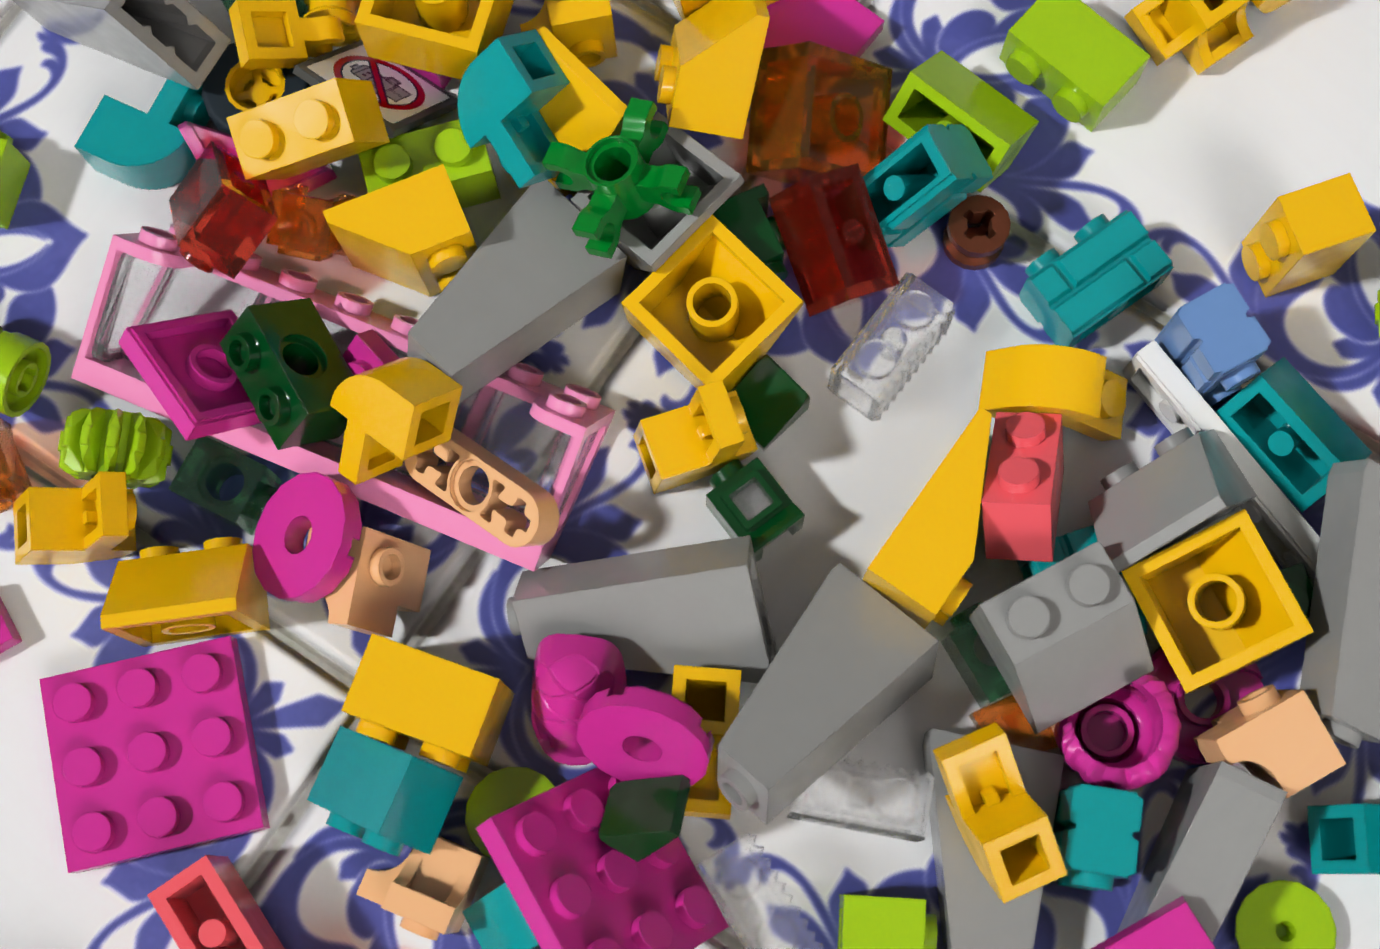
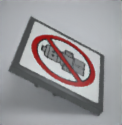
M362 40L296 64L293 70V74L311 86L333 78L372 81L388 137L391 139L458 107V99L410 67L368 57Z

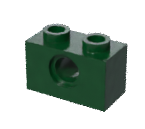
M305 298L247 306L219 344L226 355L229 366L235 371L255 408L258 419L264 424L277 450L339 438L346 429L348 419L331 407L330 403L339 384L354 375L311 299Z

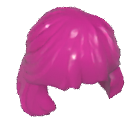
M1144 675L1131 682V684L1120 688L1056 723L1054 737L1060 751L1065 756V762L1074 771L1079 772L1085 783L1126 791L1134 788L1138 789L1160 779L1169 768L1178 749L1182 724L1177 716V707L1164 681L1159 680L1156 676Z

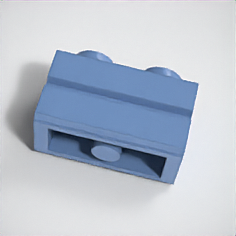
M1223 283L1181 306L1155 338L1158 345L1211 408L1234 397L1243 389L1241 385L1261 372L1256 361L1268 350V346L1271 343L1256 317H1247L1246 313L1249 310V306L1234 283Z

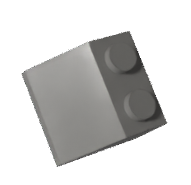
M659 112L653 117V120L664 121L668 126L667 118ZM668 127L669 130L663 143L654 151L649 164L656 166L674 164L687 167L691 174L686 185L697 186L702 194L693 215L678 213L659 204H654L646 214L635 219L623 220L617 247L627 256L626 262L635 270L656 272L745 182L741 174L682 129ZM578 191L570 200L581 212L589 204L594 191Z
M1189 427L1183 428L1154 447L1160 456L1141 469H1138L1134 461L1130 462L1100 481L1106 491L1088 501L1097 541H1100L1118 573L1186 539L1257 496L1214 429L1198 432L1194 435Z
M1100 541L981 603L968 616L1035 735L1154 670L1135 600Z

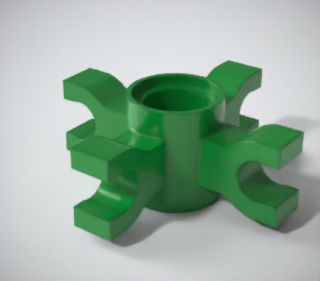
M631 97L623 116L620 135L608 136L597 141L587 152L568 144L551 141L542 164L546 170L559 172L555 183L560 189L594 191L589 204L579 213L572 228L576 236L589 238L585 249L591 255L612 259L619 242L623 220L635 219L646 214L654 204H659L678 213L693 215L702 194L697 186L686 185L691 174L687 167L674 164H664L661 166L649 164L654 151L661 146L669 130L666 122L653 120L658 109L654 101Z

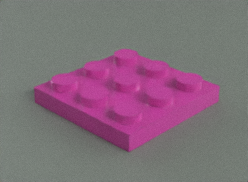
M225 636L39 679L68 873H81L270 828L238 641L233 636Z
M598 767L498 813L476 828L541 949H694L728 928V923L679 837L638 862L604 843L599 838V830L610 788L622 781L601 771Z

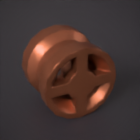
M983 195L969 196L953 208L949 215L942 241L945 254L952 263L963 269L979 270L987 268L996 262L1010 233L1011 222L1007 210L997 200ZM967 222H968L969 224H980V223H982L979 227H970V228H969V227L967 226Z

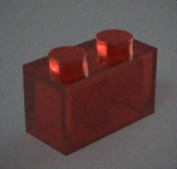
M210 141L169 199L180 254L189 263L204 272L212 273L214 269H217L232 279H235L278 220L266 180H245L239 158Z
M858 163L808 176L769 198L809 317L862 301L900 284Z

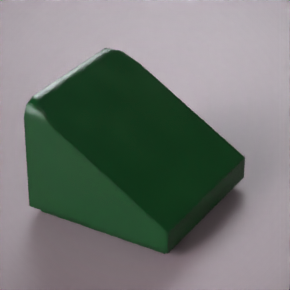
M768 355L760 359L734 389L745 411L754 440L763 450H766L809 408L810 396Z
M684 775L628 780L614 784L609 791L599 830V838L636 862L645 859L680 836L691 786L689 785L690 779Z

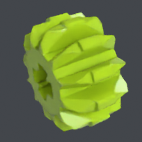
M101 407L93 409L80 408L73 411L70 416H67L64 431L60 433L58 451L60 452L59 467L75 479L88 481L99 471L126 472V485L128 488H151L165 480L167 466H171L173 446L171 445L172 430L158 418L145 417L141 412L131 413L119 408L115 410Z

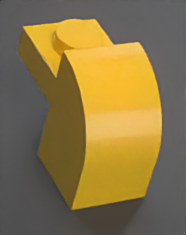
M1028 344L986 351L979 408L982 407L990 412L993 418L996 417V412L1062 414V425L1099 441L1121 439L1128 379L1105 369L1106 356L1084 349L1060 345Z
M403 357L342 381L336 388L330 403L331 407L348 419L343 436L344 442L338 472L354 485H357L402 466L405 459L450 441L463 386L434 365L415 357Z
M723 380L697 387L689 405L640 420L633 435L654 494L715 474L735 459L742 461L758 449L736 390L727 393Z
M99 471L82 488L28 487L13 502L15 565L85 563L115 559L137 551L135 531L137 503L133 489H127L126 472Z
M674 665L672 696L690 705L702 717L700 727L706 734L711 730L715 740L706 775L693 786H690L684 816L730 820L731 803L725 798L717 782L718 744L739 712L742 670Z
M996 722L933 749L948 791L945 799L955 823L979 870L1003 904L1068 875L1048 816L1026 792L1006 733Z

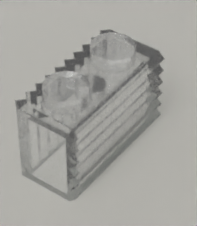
M906 272L832 366L827 388L870 421L880 420L883 411L888 410L890 402L895 401L897 393L902 392L905 382H910L912 374L917 373L919 365L925 362L927 354H931L934 346L939 344L942 335H946L955 314L954 303L914 274Z
M847 756L842 761L839 760L835 765L830 766L818 780L789 804L787 818L920 842L925 840L934 777L929 771L920 776L916 769L907 773L902 766L893 771L889 763L881 769L875 761L867 766L862 758L853 764L849 756Z
M746 833L695 865V868L744 949H823V943L814 941L816 932L807 929L808 919L799 917L801 907L792 905L794 895L784 893L786 883L777 881L779 871L769 869L771 859L762 857L764 847L755 845L757 835Z

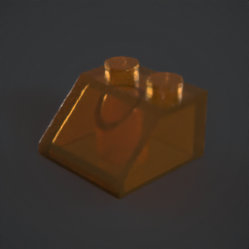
M812 41L763 49L751 102L746 173L787 184L850 188L886 157L888 124L882 119L890 107L893 69Z

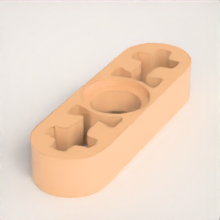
M453 428L450 441L404 460L409 475L415 481L510 547L544 545L553 538L557 531L559 509L554 497L546 489L455 428ZM438 457L446 462H455L453 466H437ZM479 468L484 470L489 481L488 494L481 503L475 499L471 488L473 475ZM507 505H511V506H525V505H526L525 510H524V515H522L521 513H519V512L516 511L515 509H504V508H505ZM525 516L531 520L529 528H525L527 523Z

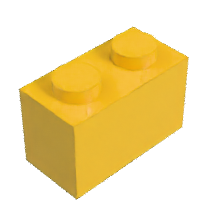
M333 78L226 118L245 180L287 179L390 143L373 83L367 80Z
M1351 173L1277 197L1241 242L1243 246L1241 257L1245 271L1251 280L1258 281L1265 298L1333 275L1377 231Z

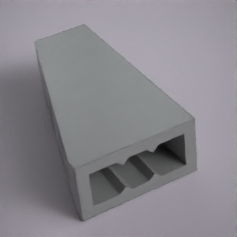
M12 0L48 31L195 90L200 88L232 41L188 0Z
M548 180L529 186L408 332V357H415L429 362L463 386L459 404L620 292L627 256L618 247L612 259L589 254L585 249L589 238L576 236L572 231L580 211Z
M1371 459L1333 463L1328 474L1309 623L1314 632L1307 635L1300 683V690L1306 692L1332 740L1353 749H1358L1361 741L1380 744V464Z
M750 535L540 568L534 572L531 570L522 571L514 596L509 597L507 600V618L510 630L514 636L521 635L528 659L535 660L538 644L548 635L576 634L603 638L612 642L622 653L625 669L673 674L674 665L742 670L741 682L758 683L775 658V645Z
M839 563L825 578L718 744L717 782L725 798L741 811L749 809L767 825L932 679L939 640L843 564Z
M931 728L924 734L922 749L943 948L1033 949L1044 886L1003 904L989 885L970 854L945 799L948 791L933 753V749L965 735ZM1010 744L1025 790L1048 816L1053 831L1065 756Z
M1224 761L1186 770L1118 932L1183 896L1213 943L1282 807L1287 792Z

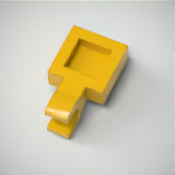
M235 0L228 10L241 69L294 68L296 64L306 61L308 56L318 57L333 51L331 43L336 44L345 41L340 17H299L296 0Z

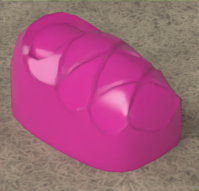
M552 634L543 638L538 644L532 676L531 721L540 746L555 762L570 766L591 763L583 754L576 739L578 722L584 705L597 692L610 689L608 696L623 695L624 689L627 687L622 653L612 642L603 638L585 635Z

